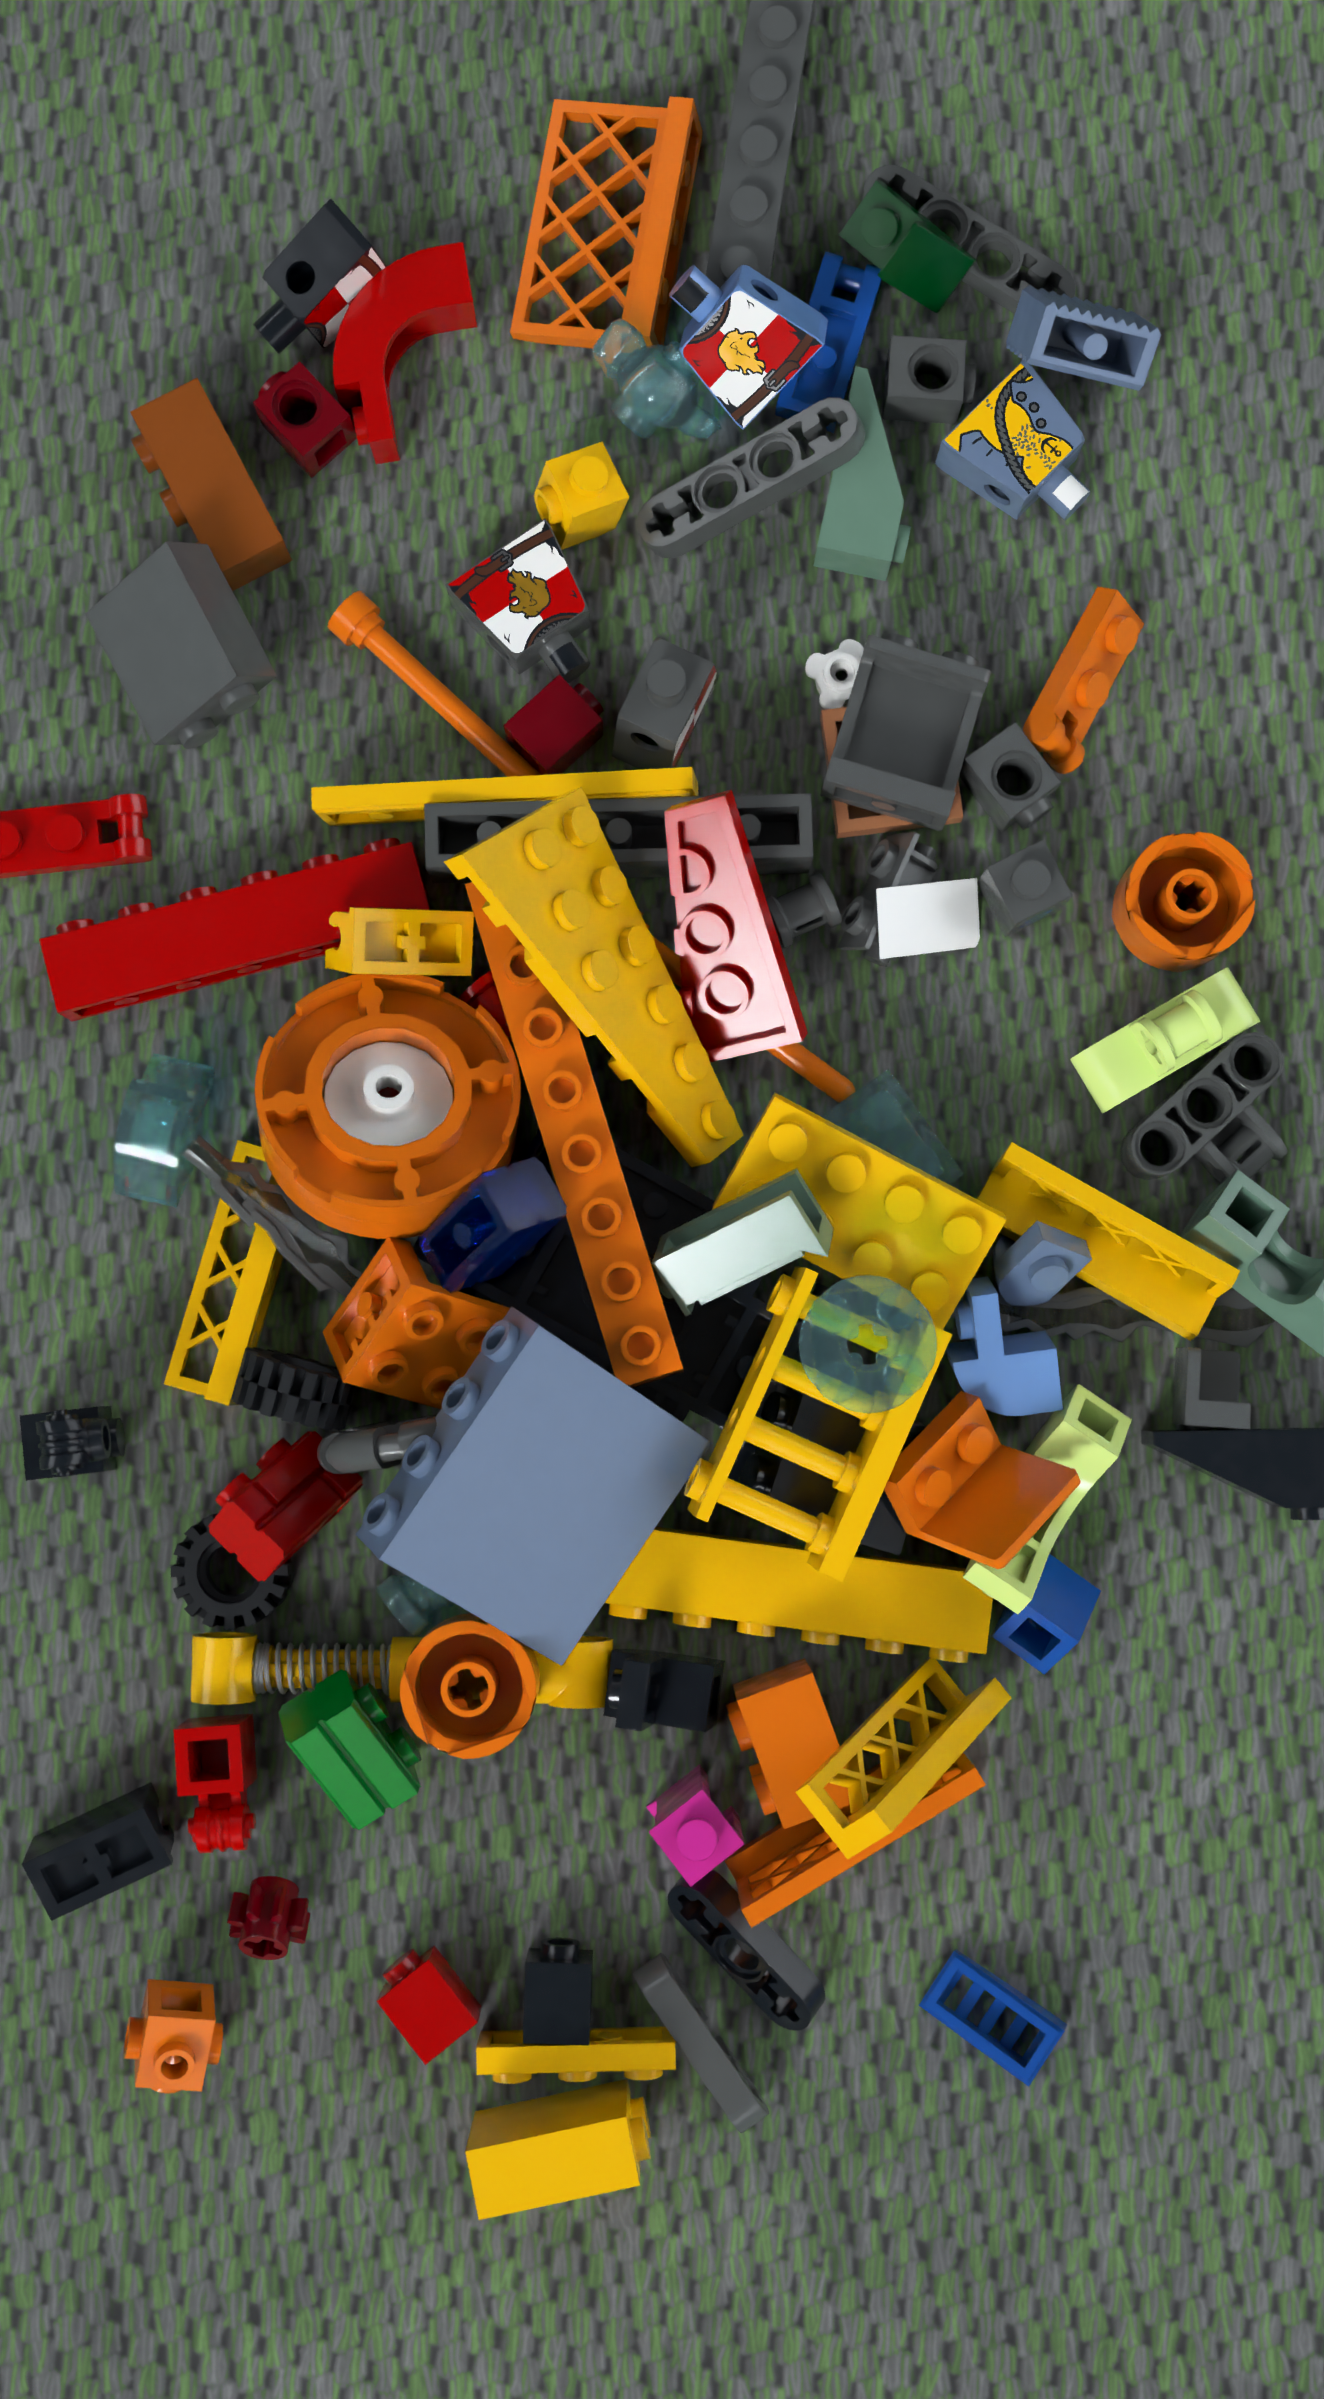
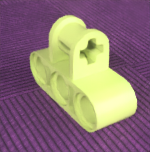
M1227 967L1093 1044L1070 1060L1103 1114L1259 1023L1260 1019Z

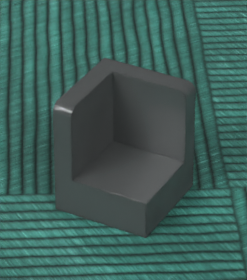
M1195 1347L1176 1348L1172 1424L1250 1429L1251 1403L1239 1402L1241 1357L1238 1352L1204 1350Z

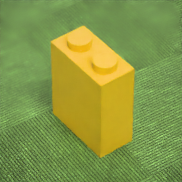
M628 2079L475 2111L465 2153L478 2219L492 2218L640 2186V2162L651 2159L648 2138H651L644 2097L632 2099Z

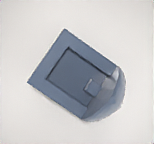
M1036 1221L1016 1242L1003 1235L995 1244L992 1255L993 1272L998 1289L1005 1301L1015 1306H1032L1048 1302L1092 1260L1086 1240L1039 1221Z

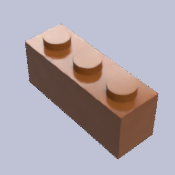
M198 378L130 411L141 434L130 440L147 472L151 474L160 469L169 488L159 492V495L176 527L178 528L189 523L198 540L196 543L208 544L232 591L293 561L281 534Z

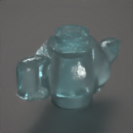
M617 319L609 325L593 345V358L601 366L606 378L618 382L621 393L612 403L611 408L619 420L644 439H649L658 427L678 429L684 435L704 440L719 431L722 426L718 419L698 405L699 380L693 369L682 357L679 351L680 343L672 340L667 347L660 344L646 346L643 335L626 320Z

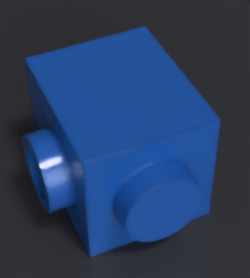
M1049 1554L1032 1600L1019 1614L1005 1606L991 1636L1045 1675L1079 1643L1101 1591Z

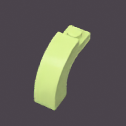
M1077 1384L1062 1401L1063 1410L1053 1412L1025 1452L1075 1469L1081 1483L1004 1568L995 1569L970 1559L963 1575L964 1579L1016 1614H1019L1032 1600L1050 1551L1067 1520L1090 1488L1119 1457L1132 1419L1080 1384Z

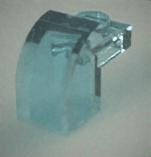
M153 1053L142 1079L132 1078L122 1106L115 1139L113 1161L115 1194L173 1207L178 1206L194 1169V1165L181 1154L185 1148H189L196 1154V1144L192 1140L196 1137L197 1124L213 1090L215 1082L214 1066Z

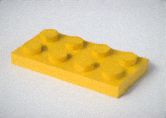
M774 1092L717 1196L712 1210L797 1168L834 1228L828 1257L805 1252L802 1258L925 1323L943 1330L1007 1220L1005 1214Z

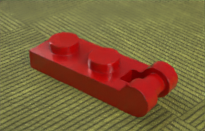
M121 794L105 800L0 811V879L150 862L153 860L151 839L144 837L142 819L148 817L146 796L141 794ZM117 822L119 839L114 842L103 843L102 824Z

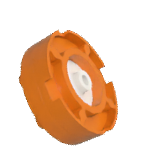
M355 974L334 980L299 1000L295 1004L296 1013L280 1028L274 1038L269 1035L263 1046L255 1075V1099L260 1142L265 1160L276 1182L285 1194L299 1208L327 1226L345 1233L375 1239H387L389 1237L400 1239L429 1234L459 1221L474 1211L494 1191L508 1168L515 1148L521 1100V1080L515 1053L506 1034L492 1015L481 1005L475 1010L464 1001L444 992L445 982L424 975Z

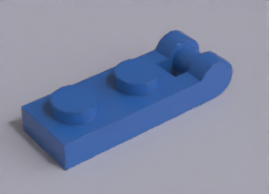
M828 251L825 252L808 304L828 319L825 345L781 390L776 404V416L789 419L818 401L829 397L845 400L882 284V279L877 276L881 270L880 268L867 264L864 270L843 263L844 256ZM835 288L856 294L855 302L832 296ZM837 421L830 423L826 427L827 431L834 433Z

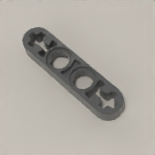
M884 165L876 168L867 177L863 188L862 200L875 181L881 180L891 189L892 187L901 191L900 197L915 209L918 201L924 203L919 212L929 221L935 218H945L954 223L958 230V237L954 241L975 259L987 250L1002 252L1010 263V269L1001 276L986 275L979 269L976 261L962 281L1015 314L1022 290L1029 285L1039 290L1040 288H1045L1048 283L1057 289L1056 293L1060 296L1066 294L1070 298L1074 297L1075 282L1071 273L1062 265L908 169L898 165ZM1021 266H1025L1029 269L1026 279L1021 281L1018 291H1015L1010 287L1016 282Z
M829 397L818 401L650 498L644 503L638 513V534L650 549L662 558H676L690 552L849 462L859 453L864 445L865 429L860 417L852 405L844 399ZM837 421L842 436L831 442L828 438L826 427L830 423ZM804 437L808 440V445L814 453L810 457L806 455L798 440ZM778 450L791 451L793 453V461L784 474L777 477H768L763 474V465L769 455ZM724 481L737 483V494L728 506L720 509L709 507V494L717 484ZM692 501L703 515L697 521L692 516L694 513L688 506V503ZM672 516L675 519L673 521L675 531L668 536H664L662 533L664 530L662 520Z

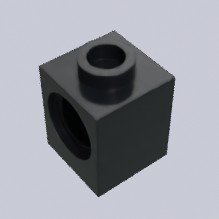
M561 1937L547 1938L541 1940L540 1948L528 1949L525 1961L523 2044L589 2045L593 1950L580 1949V1942L578 1940Z

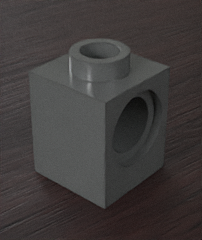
M891 335L885 364L882 419L956 424L962 403L972 404L975 390L976 365L965 364L967 340ZM922 374H932L937 376L944 386L938 389H928L921 386L917 382L916 377Z
M1016 722L967 756L963 761L959 777L1001 833L1016 822L1022 830H1025L1043 818L1054 808L1048 799L1052 797L1061 784V781ZM1006 771L1019 774L1026 783L1027 793L1020 796H1012L1005 793L998 785L997 775Z

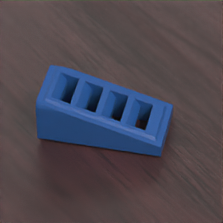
M956 1949L919 2004L920 2007L1028 2087L1067 2027L1065 2022ZM964 1974L973 1981V1984L954 2011L946 2006L944 2002ZM984 1990H986L995 1997V2000L978 2026H976L966 2018ZM1006 2006H1008L1017 2013V2016L999 2041L989 2033ZM1028 2022H1030L1039 2029V2032L1024 2055L1021 2056L1012 2050V2047Z

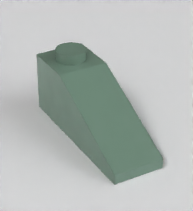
M855 366L848 402L855 409L864 425V445L854 458L833 470L813 566L886 581L891 562L900 564L904 562L911 526L900 524L904 499L868 369Z

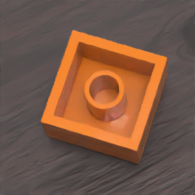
M803 1658L733 1684L737 1701L726 1705L741 1752L754 1748L759 1763L748 1767L763 1813L766 1816L777 1811L783 1829L815 1818L795 1792L840 1747L813 1672L806 1659ZM831 1783L824 1787L839 1809L850 1805L848 1788Z

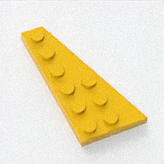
M582 787L563 794L444 861L458 880L468 877L487 901L481 909L494 925L500 927L506 924L525 947L524 962L584 1036L596 1035L612 1056L607 1064L621 1081L632 1079L647 1098L648 1115L691 1167L712 1162L744 1136L736 1119L735 1112L725 1096L711 1066L708 1054L697 1036L684 1008L681 996L670 978L656 948L654 938L643 920L629 890L626 878L615 860L601 830L599 820L592 810Z

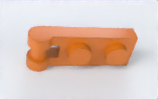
M1097 586L1023 727L1024 734L1036 750L1043 752V758L1047 764L1059 774L1070 773L1082 763L1085 756V748L1081 743L1100 707L1107 700L1109 690L1128 654L1134 649L1138 635L1144 626L1139 616L1116 589Z

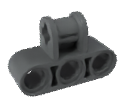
M1257 1032L1246 1033L1214 1053L1129 1130L1123 1138L1120 1147L1121 1161L1126 1170L1136 1178L1144 1180L1158 1179L1179 1169L1194 1156L1216 1181L1222 1184L1237 1170L1251 1178L1271 1159L1280 1161L1288 1152L1284 1142L1250 1105L1281 1074L1283 1057L1276 1041L1265 1034ZM1238 1050L1250 1052L1258 1061L1259 1073L1254 1081L1244 1079L1236 1071L1234 1057ZM1191 1092L1203 1093L1211 1101L1213 1115L1208 1123L1198 1122L1188 1112L1187 1100ZM1144 1134L1157 1135L1165 1143L1167 1156L1162 1166L1148 1163L1141 1155L1140 1142ZM1250 1147L1251 1149L1236 1162V1159Z

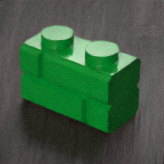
M340 1669L317 1683L313 1691L306 1690L281 1706L279 1717L285 1742L353 1829H362L383 1816L386 1808L394 1809L418 1794L421 1786L414 1765L422 1760L419 1750L404 1727L401 1726L392 1731L384 1721V1719L389 1717L388 1710L371 1683L368 1682L359 1687L347 1670Z

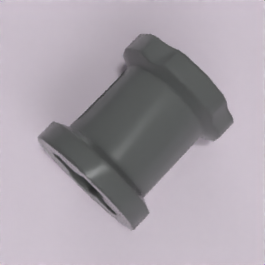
M819 872L810 875L809 883L777 898L771 895L766 897L782 949L793 945L794 938L826 923L833 928L842 922L834 896L824 877Z

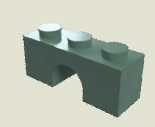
M1237 1170L1203 1199L1180 1234V1237L1240 1270L1232 1288L1324 1357V1259L1303 1255L1291 1248L1281 1238L1277 1229L1290 1208L1241 1171Z

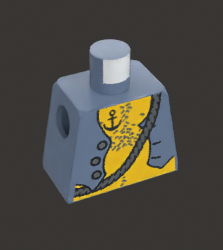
M1021 361L941 441L935 464L942 471L1016 520L1039 497L1063 520H1067L1091 493L1068 470L1076 461L1085 442L1083 433L1032 365L1026 364V361Z

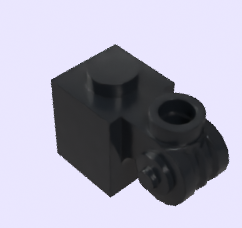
M111 1406L65 1409L20 1415L26 1481L117 1470L116 1457L124 1456L125 1454L124 1426L120 1418H112Z

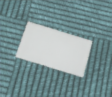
M977 878L876 889L880 959L975 948L980 939Z

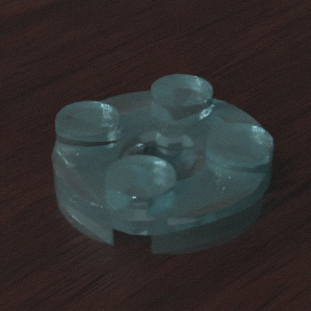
M872 1275L850 1277L835 1283L813 1302L802 1323L799 1336L800 1358L809 1380L824 1398L847 1410L861 1413L882 1412L903 1404L922 1387L934 1365L937 1351V1337L933 1320L919 1299L917 1300L911 1291L901 1287L896 1282L885 1277ZM864 1324L872 1325L874 1335L886 1336L887 1349L876 1352L875 1364H863L859 1353H849L847 1341L857 1338L859 1326Z

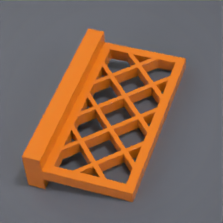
M669 96L667 108L554 99L510 329L513 339L541 344L632 352L635 360L660 364L672 302L669 294L676 281L703 134L694 98ZM567 120L592 123L600 133L598 137L574 155L563 142ZM636 127L657 129L654 144L634 160L619 142L620 139ZM611 147L625 166L597 187L583 167ZM560 154H562L566 161L558 166ZM650 167L647 179L643 172ZM576 174L590 193L562 213L552 200L554 188ZM635 179L645 191L644 201L625 217L621 218L607 199ZM600 205L614 225L586 245L572 226ZM549 212H551L555 219L547 225ZM639 226L636 238L632 230ZM565 232L579 251L551 272L541 259L543 246ZM624 237L634 250L633 260L614 276L610 277L596 257ZM589 263L603 284L575 304L561 284ZM538 270H540L544 278L536 283ZM628 284L625 297L621 289ZM553 290L568 308L565 313L550 324L529 322L532 304ZM611 296H614L623 308L620 330L594 329L585 316ZM578 322L581 327H573V325Z
M962 1753L892 1833L850 1859L844 1856L816 1818L787 1829H783L780 1823L739 1848L724 1860L736 1880L740 1908L751 1928L984 1787L986 1785L973 1763ZM879 1763L866 1771L865 1775L882 1779L881 1764ZM850 1805L840 1809L846 1818L851 1815Z

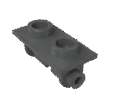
M910 832L887 835L886 839L879 842L873 849L866 867L867 872L870 874L861 896L856 897L849 904L843 915L841 927L845 932L837 948L842 950H866L865 959L874 964L887 967L890 958L880 959L876 889L931 882L938 868V865L934 862L937 851L926 844L917 842L920 834Z

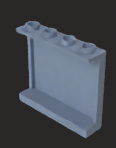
M511 1306L505 1317L496 1322L486 1333L482 1341L481 1352L466 1374L457 1379L445 1393L442 1409L435 1417L437 1426L432 1438L428 1435H421L409 1445L403 1457L402 1467L385 1492L377 1495L370 1502L363 1516V1524L355 1535L379 1560L562 1666L688 1480L697 1461L703 1458L712 1442Z

